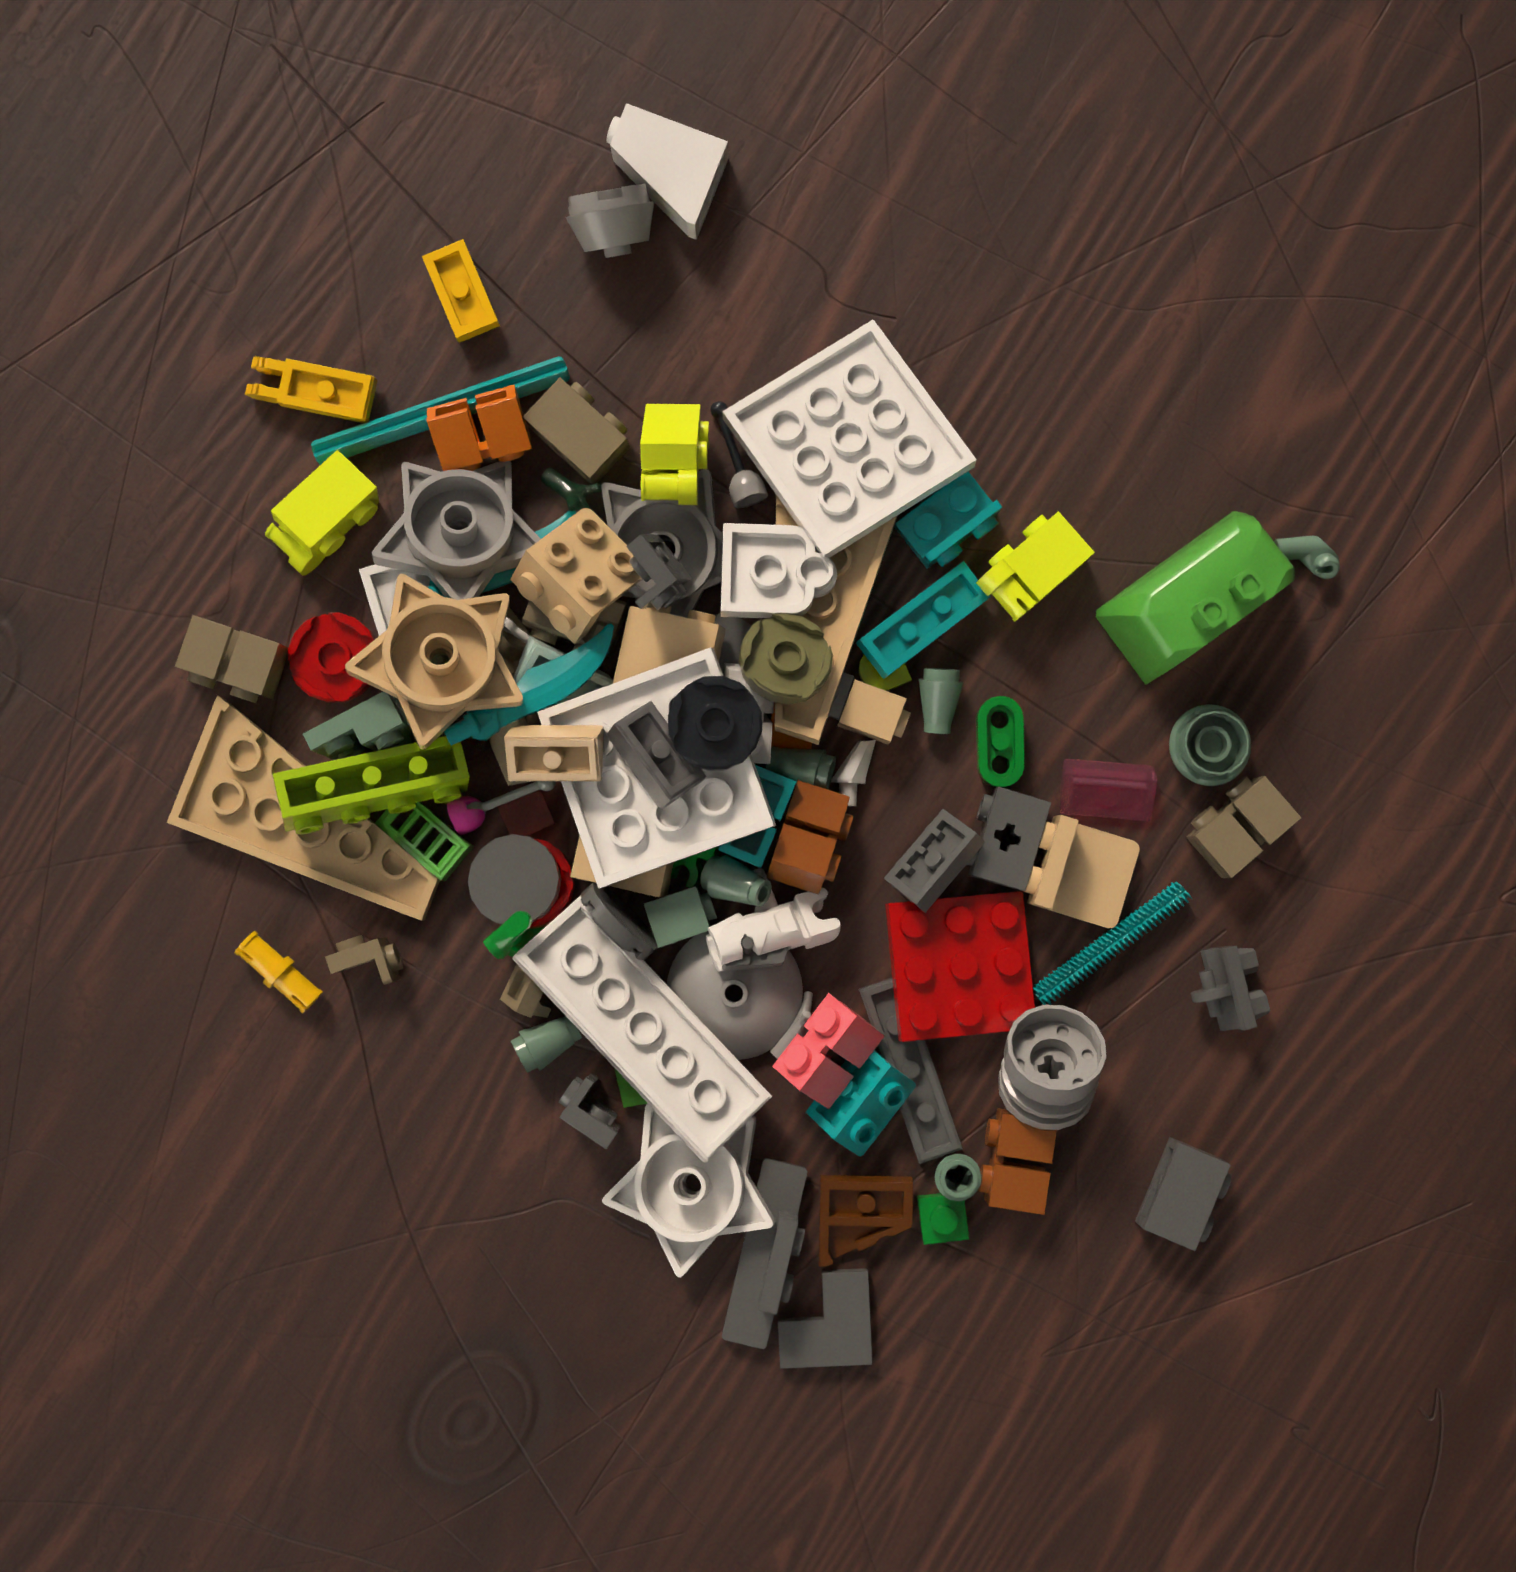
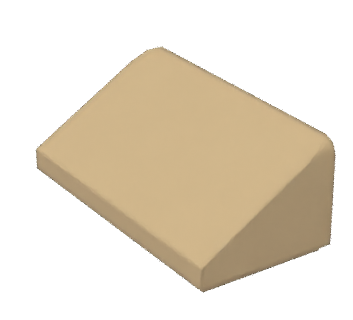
M515 725L504 736L508 781L602 780L604 732L601 725Z

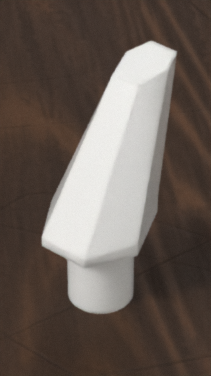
M876 740L858 741L831 779V782L839 783L840 794L850 797L848 806H856L857 784H865L866 775Z

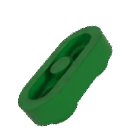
M996 696L988 699L981 705L976 716L978 774L986 784L995 788H1004L1014 784L1020 779L1024 771L1023 712L1016 701L1006 696ZM1001 712L1005 715L1007 722L1004 728H996L992 725L991 716L993 713ZM995 757H1002L1006 760L1007 770L1005 773L998 774L992 769L991 764Z

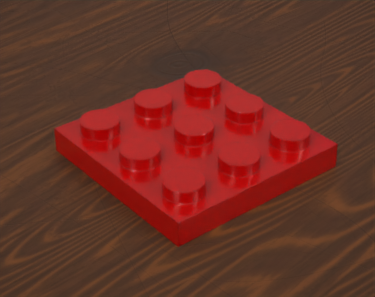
M1023 891L937 899L926 913L911 901L885 904L898 1041L905 1042L1008 1032L1018 1017L1025 1011L1035 1008Z

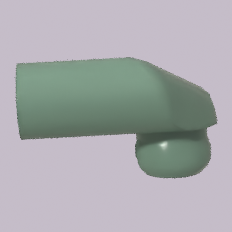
M1318 536L1289 537L1274 540L1288 560L1299 559L1314 575L1322 579H1331L1340 570L1339 557Z

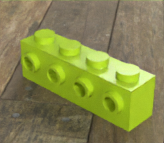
M446 736L437 738L425 750L420 749L416 742L273 773L285 832L295 830L296 834H309L324 828L323 823L342 819L344 824L358 823L370 818V813L388 809L391 814L406 812L414 809L416 802L434 799L435 803L451 802L459 799L461 792L468 790L470 778L461 741L451 746Z

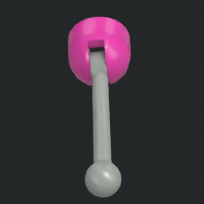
M536 781L483 803L472 796L460 797L454 801L447 802L450 820L457 833L462 836L482 825L485 820L486 811L538 790L550 791L555 787L556 781Z

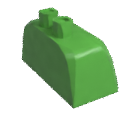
M1232 511L1096 610V618L1144 684L1147 685L1203 648L1295 580V568L1255 517L1246 513Z

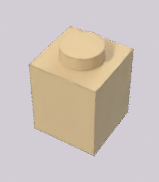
M854 680L838 727L888 745L893 735L901 738L911 713L903 710L907 698Z

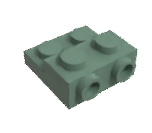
M381 692L303 733L311 751L332 760L359 755L364 752V746L373 751H379L413 743L411 739L415 738L398 698L385 692Z

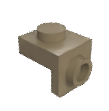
M362 935L336 943L338 952L325 956L331 974L375 960L384 985L399 981L400 975L398 971L403 969L399 950L394 943L389 945L387 937L364 942Z

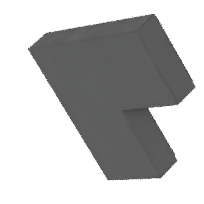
M868 1269L822 1270L824 1316L778 1318L780 1369L872 1365Z

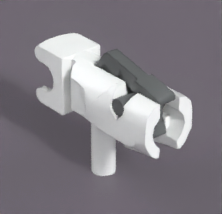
M760 868L753 870L755 873H757L764 879L768 880L766 878L767 876L765 874L764 869ZM821 888L819 895L807 891L795 895L794 900L778 905L771 889L768 901L761 907L756 906L754 913L742 916L740 913L734 914L708 927L709 934L706 935V942L716 970L720 972L780 967L784 964L787 951L803 945L806 949L833 941L839 935L840 921L837 918L822 920L814 915V913L821 911L823 900L826 899L828 891L825 888Z

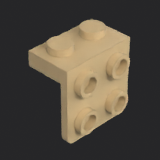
M583 508L528 548L510 580L517 586L523 597L532 601L549 618L557 631L565 634L576 644L588 634L600 613L640 582L642 578L629 562L633 554L626 547L627 545L594 511Z
M1064 815L1053 816L1051 823H1045L1038 847L1043 849L1038 867H1032L1026 891H1024L1030 893L1027 903L1105 928L1115 927L1119 921L1138 858L1139 845L1133 840L1078 824L1079 820Z

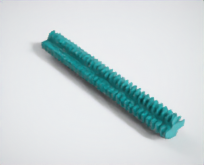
M1175 880V883H1171L1170 887L1167 886L1161 893H1157L1156 897L1153 896L1152 900L1149 899L1147 904L1144 903L1138 910H1134V913H1130L1129 917L1126 916L1125 920H1121L1111 930H1107L1106 934L1103 933L1102 937L1099 936L1097 940H1094V943L1084 947L1085 950H1080L1079 954L1076 953L1075 957H1071L1069 961L1067 960L1065 964H1062V967H1057L1056 971L1053 970V974L1049 973L1048 977L1043 978L1044 981L1040 980L1039 984H1034L1033 994L1042 1005H1046V1002L1051 1005L1050 999L1057 1001L1055 995L1061 998L1059 992L1065 995L1064 989L1070 991L1069 985L1074 988L1073 982L1079 984L1078 978L1084 981L1082 975L1088 978L1087 972L1093 974L1092 968L1097 971L1096 965L1102 967L1101 961L1107 964L1105 958L1111 961L1109 955L1116 957L1115 951L1120 954L1119 948L1125 950L1124 944L1130 947L1128 941L1134 944L1132 938L1139 940L1138 934L1143 937L1142 931L1147 934L1146 928L1153 930L1151 924L1157 927L1155 921L1161 924L1160 918L1166 920L1165 914L1170 917L1169 911L1176 913L1173 908L1175 907L1180 910L1178 904L1184 907L1185 905L1182 901L1189 903L1187 898L1192 899V897Z

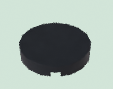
M704 676L686 685L675 696L668 714V736L676 753L688 764L706 771H724L743 763L757 747L762 733V711L754 696L743 684L725 676Z

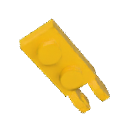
M259 356L253 357L251 368L263 374L282 376L279 389L257 383L247 384L245 395L270 403H278L286 408L360 423L369 422L377 386V379L374 376L287 358L285 361Z

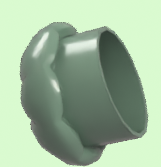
M1205 704L1191 708L1179 717L1170 734L1169 750L1175 767L1185 778L1196 784L1217 786L1233 780L1243 771L1251 753V738L1247 726L1235 712L1220 705Z

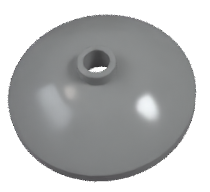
M709 931L695 935L682 947L675 957L669 971L667 986L737 1060L753 1058L771 1050L789 1029L802 1005V978L793 955L788 950L784 964L780 967L718 972L706 942V935L709 934ZM736 984L742 988L743 996L739 1001L732 1002L727 999L725 989L729 985Z

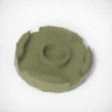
M778 613L773 614L771 618H766L762 621L760 619L750 627L741 643L738 662L744 680L755 693L770 702L789 705L805 702L820 692L832 669L833 653L831 646L829 645L828 647L827 641L823 638L824 633L813 622L803 616Z

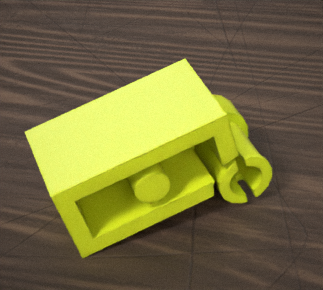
M646 404L640 442L642 469L641 501L678 500V505H697L699 469H707L709 421H700V404Z
M336 450L271 510L273 519L279 526L277 528L274 523H271L265 532V536L271 539L289 556L288 563L302 576L307 575L323 561L325 556L332 555L340 548L345 541L344 535L356 523L362 526L374 516L378 510L377 504L379 503L377 487L342 453Z
M1059 511L1049 520L1043 514L1034 520L1022 532L1027 539L1014 550L1009 544L1003 547L988 561L992 568L976 582L987 596L992 594L1010 614L1014 622L1024 616L1095 553Z

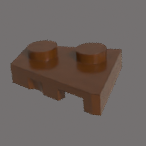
M820 1175L819 1267L833 1264L834 1258L856 1248L859 1251L876 1244L884 1236H894L912 1228V1177Z

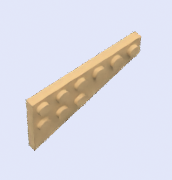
M217 695L167 823L424 921L440 880L423 867L371 819L368 818L353 824H344L342 819L323 823V829L309 834H296L295 830L285 832L273 773L305 767V765L225 698Z

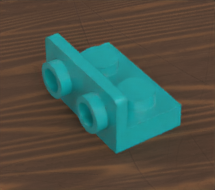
M969 471L942 487L895 523L894 528L926 569L936 562L941 567H944L963 551L959 544L972 534L979 540L999 524L995 517L999 514L1002 506L998 500L992 502Z
M876 1050L872 1052L860 1069L849 1061H844L841 1067L850 1072L854 1077L830 1109L814 1100L806 1110V1113L833 1140L858 1156L864 1155L916 1087L914 1081L897 1070Z

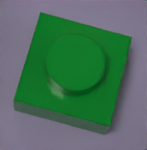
M941 1193L917 1196L921 1235L924 1245L969 1239L965 1200H950Z

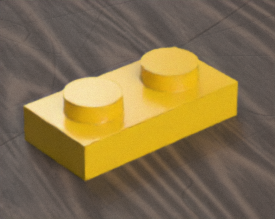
M464 239L422 256L459 343L500 326Z

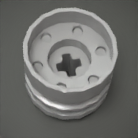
M1064 1005L1038 1006L1025 1011L1013 1022L1006 1040L1004 1058L1001 1062L998 1076L999 1095L1006 1109L1020 1122L1037 1129L1060 1130L1075 1125L1089 1112L1106 1061L1105 1039L1097 1025L1082 1012Z

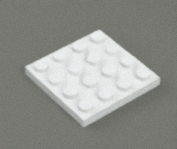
M871 320L722 411L724 422L797 525L802 527L815 545L816 552L821 553L823 558L834 556L975 467L977 460L874 320Z
M711 647L537 712L541 725L603 726L602 780L561 781L598 889L776 826L751 754L743 763L728 770L706 771L701 769L706 775L705 779L661 810L607 736L614 723L649 701L653 702L668 723V714L673 700L686 685L704 676H723L715 651Z

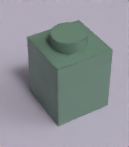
M698 886L644 903L658 948L707 932L708 927H711L710 920L717 918L711 897L708 892L700 894Z

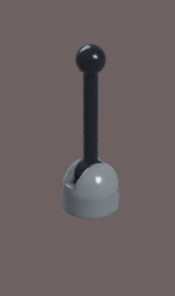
M717 401L712 404L710 412L714 418L718 419L737 473L731 480L729 494L735 508L749 507L767 498L768 493L760 476L751 470L744 469L733 434L723 420L722 411L728 407L724 402Z

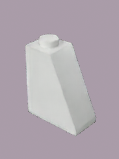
M626 103L621 118L617 116L613 118L607 134V143L610 144L613 161L636 185L645 183L649 198L688 237L697 240L729 159L728 141Z

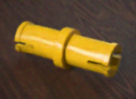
M253 931L234 952L265 978L263 984L269 989L274 986L299 1008L302 1014L323 993L321 989H318L293 966L295 963L293 959L289 956L283 958L256 931Z

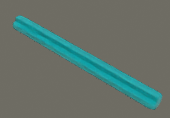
M558 356L314 440L311 443L312 452L320 465L336 450L348 458L429 430L427 408L467 398L471 414L473 415L477 413L475 395L515 385L518 398H522L550 388L559 377L568 382L570 374L565 360Z

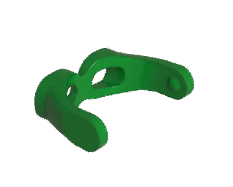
M517 911L486 937L483 943L497 959H504L507 955L513 957L545 927L528 929L532 924L531 915L526 911Z

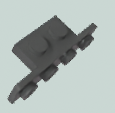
M765 1158L762 1162L757 1189L776 1222L771 1228L747 1231L745 1234L722 1331V1338L726 1341L765 1349L774 1314L777 1315L779 1302H789L794 1275L788 1274L787 1268L791 1255L799 1257L805 1229L797 1227L798 1211L807 1177V1169L803 1166Z

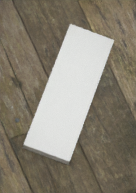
M580 895L520 949L512 959L705 1163L772 1096L644 960L636 959V952L634 950L629 953L627 950L621 949L599 928L590 914L594 907L590 903L587 906H583Z

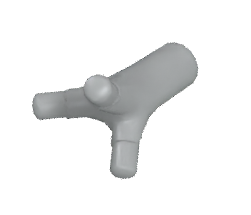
M804 992L803 1002L796 1018L782 1038L770 1050L777 1059L797 1033L804 1037L809 1031L804 1027V1024L811 1016L812 992Z

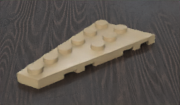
M776 495V525L798 526ZM897 516L830 557L837 569L835 586L828 594L813 598L811 608L803 617L821 629L828 647L829 645L831 646L833 653L831 673L820 692L807 701L789 705L775 702V731L819 745Z

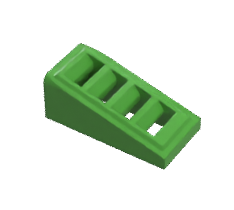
M416 802L414 811L399 829L394 827L392 823L400 813L391 814L388 809L375 823L440 881H446L475 847L422 802ZM422 816L427 822L411 841L405 835ZM436 828L440 834L427 850L423 851L419 846L431 831ZM448 839L454 845L438 863L432 857Z

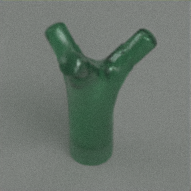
M552 467L547 468L541 476V482L565 499L569 511H575L576 509L580 511L583 508L591 509L586 502V497L602 491L601 483L592 485L577 484L568 480Z

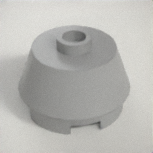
M645 183L590 192L568 198L570 216L565 218L584 252L604 249L605 258L632 253L630 244L649 241L654 201L650 202Z

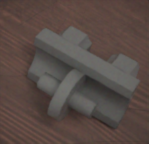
M1237 945L1201 950L1205 971L1199 972L1203 989L1190 993L1192 1002L1206 1001L1210 1017H1217L1220 1031L1232 1029L1248 1030L1257 1027L1256 1020L1268 1014L1270 1007L1267 995L1262 990L1248 991L1244 975L1257 972L1259 967L1256 951L1253 948H1237Z

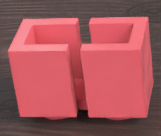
M828 993L804 1024V1027L809 1030L807 1034L802 1037L797 1033L772 1067L799 1091L827 1109H830L854 1076L831 1060L832 1057L827 1054L829 1049L860 1069L884 1038V1035L860 1015Z

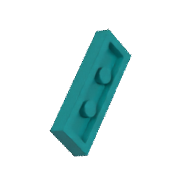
M963 561L859 639L856 644L884 679L991 596H987L976 584L978 579Z

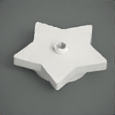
M649 1104L645 1106L640 1161L603 1197L602 1202L615 1210L648 1224L655 1231L677 1277H682L719 1235L768 1229L773 1227L776 1222L748 1174L756 1117L753 1115L704 1163ZM690 1174L696 1175L700 1180L701 1189L699 1191H691L687 1187L686 1179Z

